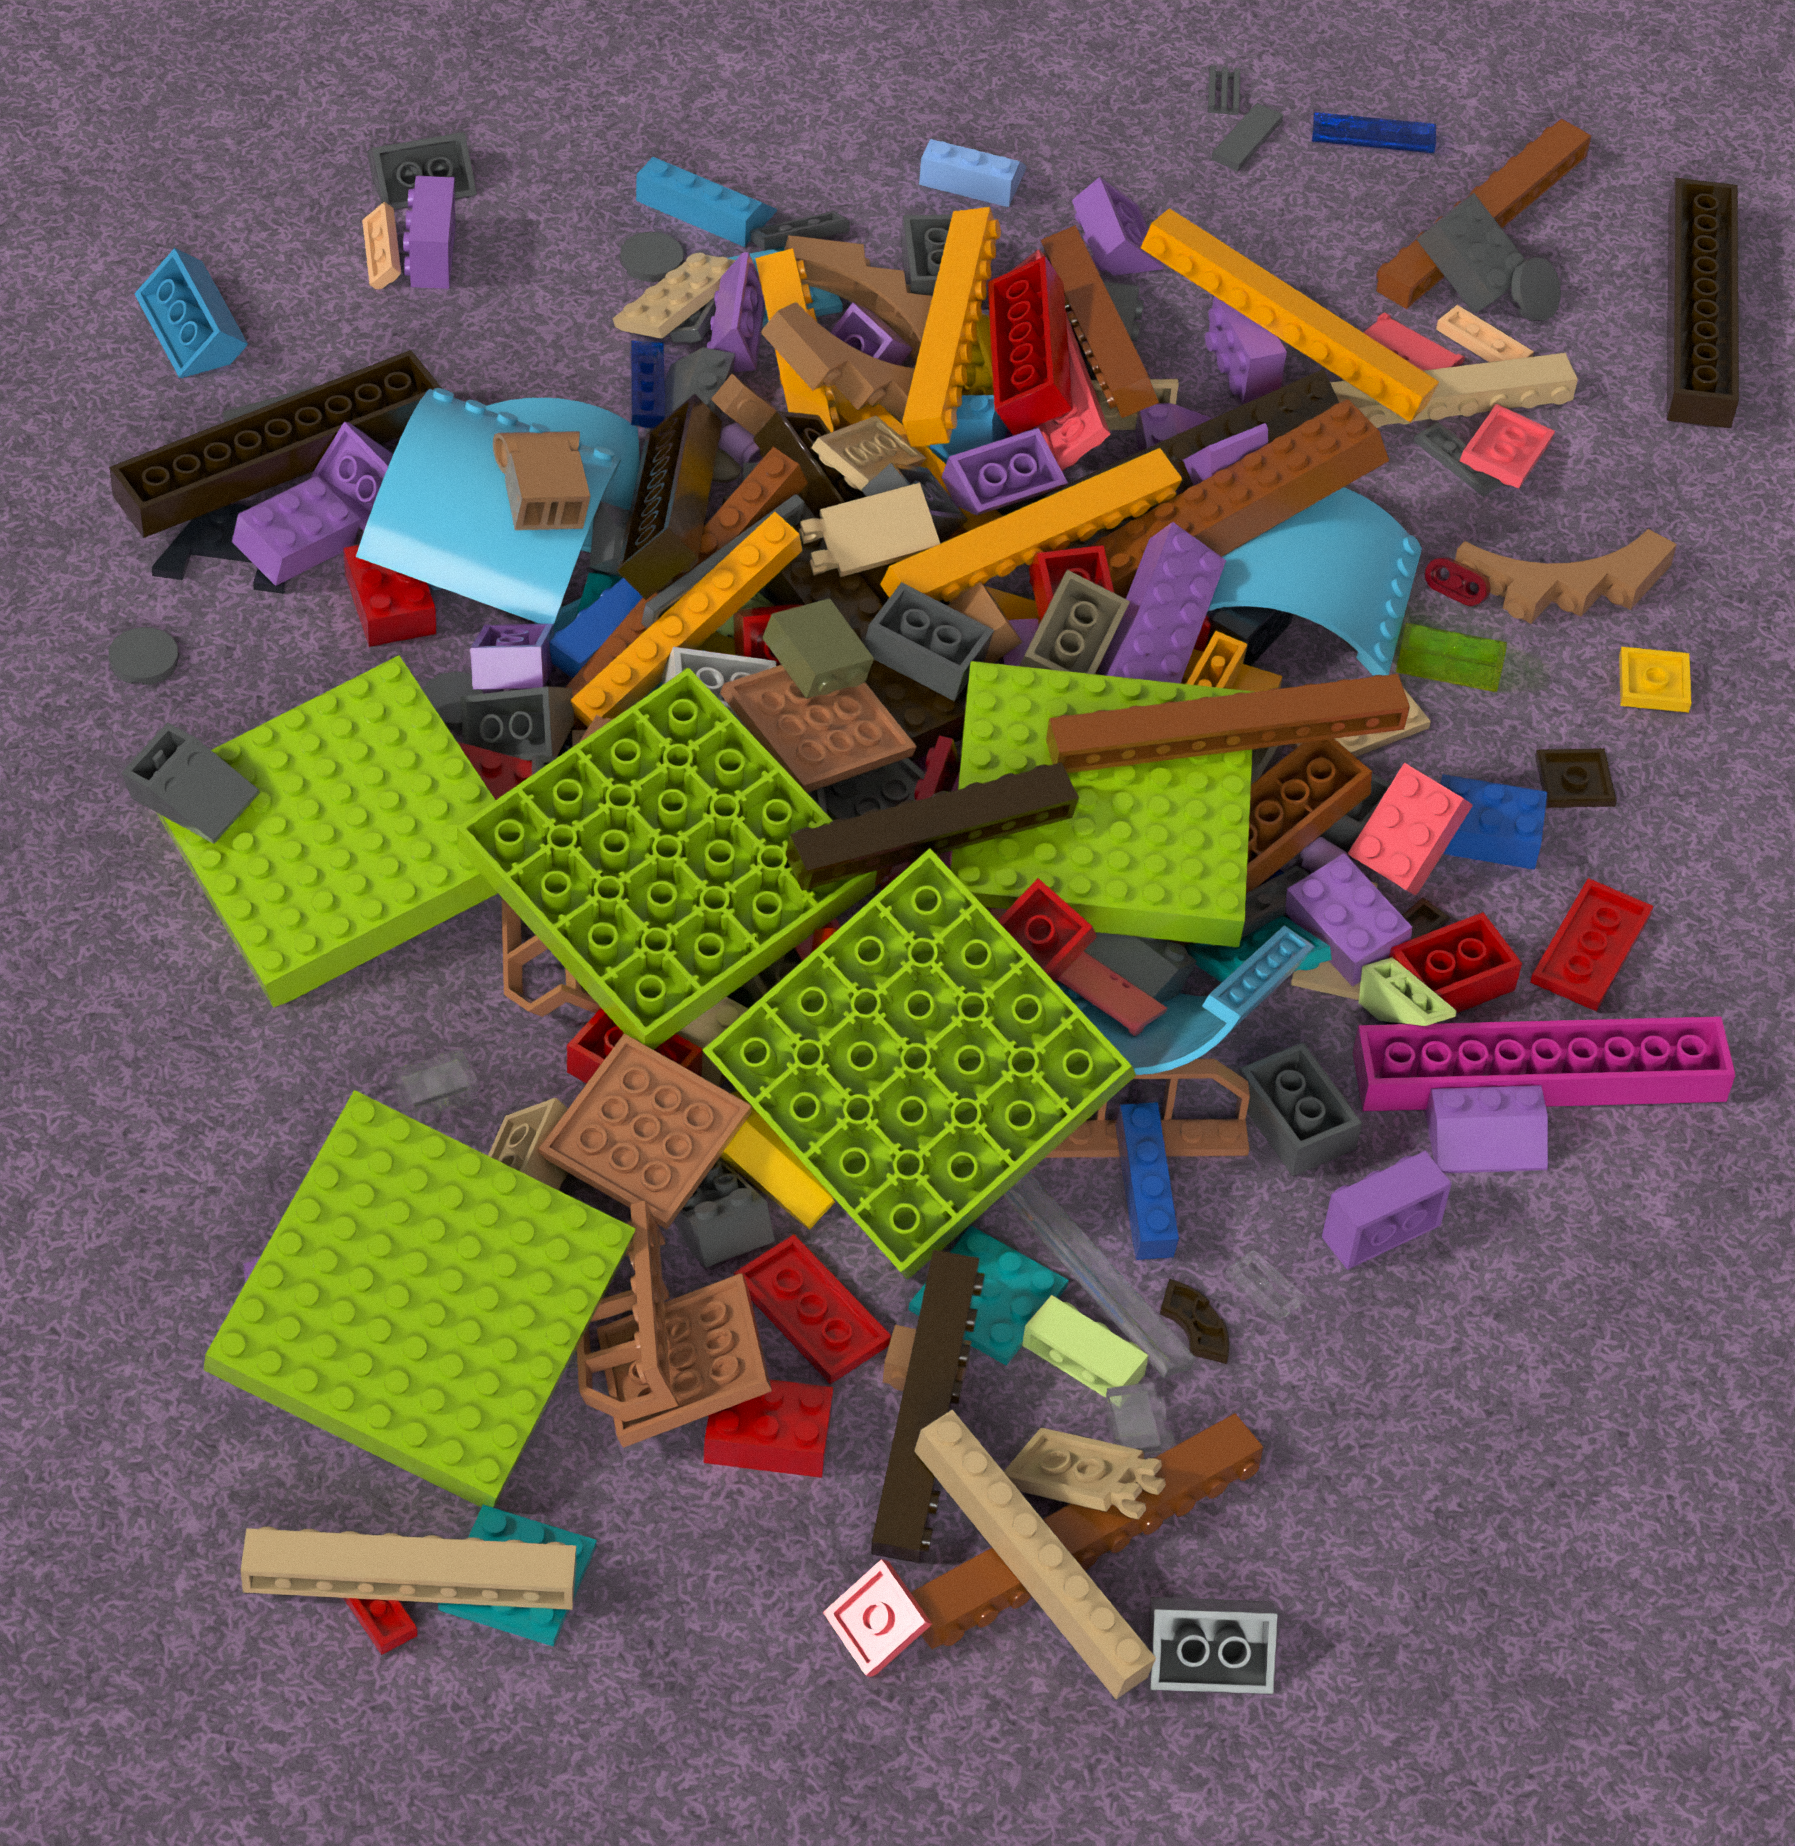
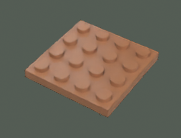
M779 665L724 683L720 692L756 740L806 793L911 757L917 747L865 682L857 687H847L833 691L828 695H818L806 699L784 667Z
M623 1034L538 1150L549 1162L631 1208L630 1204L645 1200L657 1224L668 1229L750 1116L752 1107L750 1104L630 1036Z
M742 1273L664 1302L666 1331L673 1342L674 1348L668 1350L670 1384L678 1400V1406L627 1422L613 1417L617 1438L623 1448L772 1391L748 1284ZM634 1314L597 1328L601 1350L635 1340L634 1333L639 1331V1326L635 1321ZM641 1359L604 1370L609 1397L624 1402L653 1393L649 1384H643L639 1378L636 1362Z

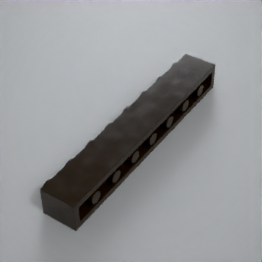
M1062 762L1050 766L1044 764L1020 774L1009 773L997 780L986 783L975 782L963 789L952 792L941 791L929 798L918 801L907 800L888 809H873L854 818H839L820 827L799 829L795 833L790 834L785 855L803 891L915 861L929 848L937 855L1070 819L1073 817L1079 797Z
M933 1250L872 1537V1555L919 1563L921 1551L929 1553L933 1528L926 1526L929 1514L937 1515L941 1491L934 1490L936 1477L915 1453V1447L920 1431L948 1413L952 1403L959 1405L963 1381L957 1380L959 1367L967 1368L971 1346L964 1344L966 1331L974 1332L978 1309L971 1308L974 1296L981 1297L985 1274L978 1272L979 1258Z

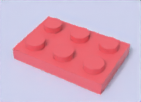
M1496 404L1463 450L1460 462L1469 465L1476 471L1484 472L1499 479L1503 484L1519 489L1552 441L1555 431Z

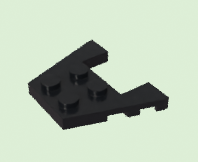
M229 504L191 519L152 566V576L183 580L191 555L252 563L232 542L238 514L252 507ZM257 568L253 588L259 591L284 594L285 582L275 586Z

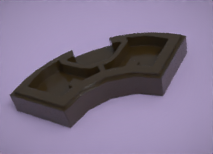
M1169 1279L1160 1315L1173 1320L1184 1330L1189 1341V1355L1227 1364L1230 1342L1224 1320L1220 1319L1216 1311L1209 1305L1210 1301L1200 1292L1179 1281Z

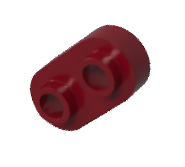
M1440 557L1429 562L1425 569V580L1430 588L1464 605L1474 606L1481 604L1490 594V582L1483 573L1452 558ZM1442 568H1446L1449 571L1447 580L1441 576ZM1472 582H1475L1479 587L1477 594H1474L1470 589Z

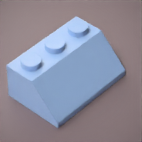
M930 139L921 157L919 185L1009 207L1026 170V165L1020 161Z

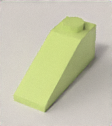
M1393 957L1362 966L1359 1004L1379 1021L1427 1026L1456 1017V1010Z

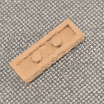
M385 202L362 220L369 284L375 289H383L389 283L394 282L401 274L394 208Z
M1456 305L1438 320L1436 330L1488 362L1533 357L1534 351L1459 305Z

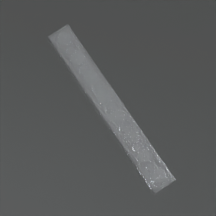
M1030 1171L1002 1195L1052 1251L1059 1262L1075 1277L1082 1288L1104 1310L1105 1314L1128 1337L1129 1341L1138 1345L1144 1353L1148 1354V1361L1163 1378L1191 1369L1196 1360L1193 1354Z

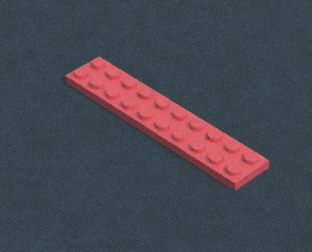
M1038 249L1011 271L1045 255ZM1067 313L1066 323L1073 410L1061 417L1053 418L1036 426L1041 431L1061 471L1073 466L1080 457L1092 448L1102 444L1105 438L1111 435Z

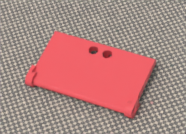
M1385 312L1378 316L1376 323L1363 332L1422 371L1460 366L1465 360L1463 355L1459 353L1457 355L1391 319V316Z
M1083 952L1057 979L1129 1029L1128 1032L1134 1036L1140 1034L1146 1025L1165 1014L1168 1009L1086 952Z

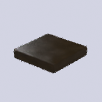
M1605 748L1536 750L1535 758L1542 790L1547 792L1546 808L1615 807L1617 800Z

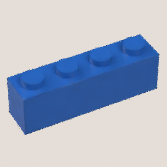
M624 578L612 588L605 589L595 603L588 609L581 610L572 623L564 630L561 629L554 634L549 642L552 664L574 678L643 597Z
M1158 1102L1120 1105L1115 1128L1136 1260L1172 1258L1177 1248L1179 1236Z

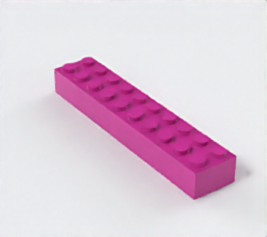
M1721 1016L1435 1023L1427 1026L1412 1024L1358 1025L1352 1052L1362 1111L1426 1110L1431 1089L1537 1085L1542 1086L1546 1107L1727 1102L1735 1078V1071Z

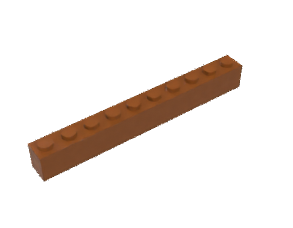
M1561 118L1552 127L1548 126L1534 142L1530 141L1516 157L1512 156L1499 171H1494L1486 182L1481 186H1476L1470 195L1475 193L1495 221L1503 228L1587 157L1592 135ZM1458 201V202L1453 206V208H1454L1456 205H1458L1459 203H1461L1462 201ZM1422 231V232L1416 237V239H1417L1421 234H1423L1424 231ZM1416 239L1408 247H1403L1389 263L1385 262L1382 264L1376 275L1378 279L1376 291L1405 309L1409 308L1445 277Z
M1076 225L1040 240L1045 251L1042 253L1064 282L1067 316L1110 409L1117 407L1121 418H1124L1158 404L1159 401L1146 369Z
M772 447L703 527L704 532L701 536V547L698 553L699 560L692 569L793 495H798L808 484L800 465ZM679 572L672 578V584L687 573ZM656 592L647 600L642 598L565 687L572 688L573 697L647 630L641 624L644 608L648 601L658 595ZM574 713V725L571 731L588 729Z
M1399 674L1375 675L1368 678L1342 679L1336 682L1321 684L1310 683L1303 686L1281 689L1272 688L1266 691L1250 693L1239 692L1227 696L1202 697L1179 702L1169 701L1163 704L1132 706L1125 709L1098 710L1093 713L1061 715L1049 718L1046 743L1052 764L1062 762L1066 772L1073 773L1404 730L1410 705Z
M1234 1413L1154 1458L1161 1460L1162 1464L1155 1477L1165 1479L1166 1486L1159 1495L1151 1494L1142 1489V1492L1135 1501L1145 1503L1146 1511L1139 1520L1124 1515L1113 1504L1106 1512L1069 1504L1044 1518L1043 1521L1085 1571L1095 1564L1099 1556L1109 1550L1112 1553L1121 1551L1134 1536L1142 1532L1145 1535H1149L1155 1532L1162 1525L1163 1520L1174 1514L1177 1517H1181L1191 1511L1196 1502L1206 1496L1209 1499L1216 1498L1225 1491L1229 1483L1238 1478L1241 1481H1245L1254 1476L1260 1468L1264 1447L1237 1414ZM993 1547L910 1592L932 1623L921 1634L932 1650L942 1644L947 1647L955 1644L968 1629L975 1625H978L980 1628L985 1627L996 1619L1000 1611L1009 1606L1013 1609L1019 1608L1031 1598V1594Z

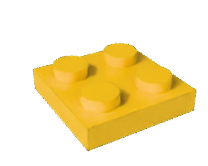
M1621 646L1619 654L1620 706L1689 713L1691 707L1689 653Z

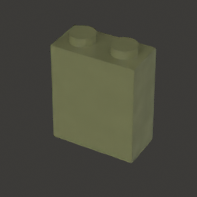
M831 599L771 614L763 635V640L806 699L818 695H828L836 690L861 685L867 679L874 660L871 653Z

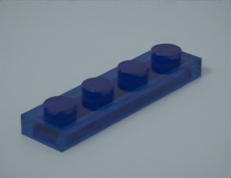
M1314 112L1312 142L1434 153L1436 147V124Z
M631 340V425L653 428L665 419L664 343Z

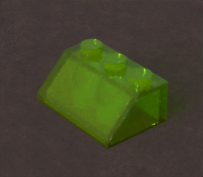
M1406 622L1395 673L1497 692L1507 642Z

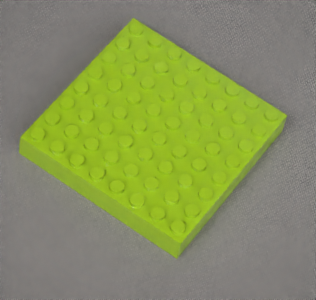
M399 655L211 750L260 791V794L215 844L156 812L273 1008L304 995L498 894L458 849L457 827L496 800Z
M971 661L966 695L958 790L965 788L971 783H986L997 780L1005 774L1013 773L1016 775L1031 771L1039 765H1053L1046 743L1049 718L1061 715L1093 713L1098 710L1109 711L1132 706L1163 704L1169 701L1179 702L1202 697H1219L1239 692L1250 693L1255 691ZM1252 749L1067 773L1079 797L1072 818L952 850L950 870L996 920L1039 878L1092 925L1095 932L1239 947L1245 922Z
M689 667L457 827L458 849L623 1033L653 1050L814 934L815 929H821L875 889L877 871L815 888L801 890L785 855L790 834L805 827L816 828L827 825L833 820Z
M930 848L702 1050L906 1279L912 1277L931 1260L933 1250L941 1251L1136 1076L1132 1065Z
M354 1090L206 1352L204 1371L477 1506L482 1507V1505L494 1508L628 1251L636 1228Z

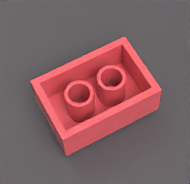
M1404 763L1351 847L1348 855L1413 895H1416L1473 805Z

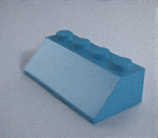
M652 157L636 175L637 202L743 247H746L751 241L750 231L763 227L777 212V208L655 157Z
M176 248L170 252L134 294L179 378L230 365L248 345L203 261Z

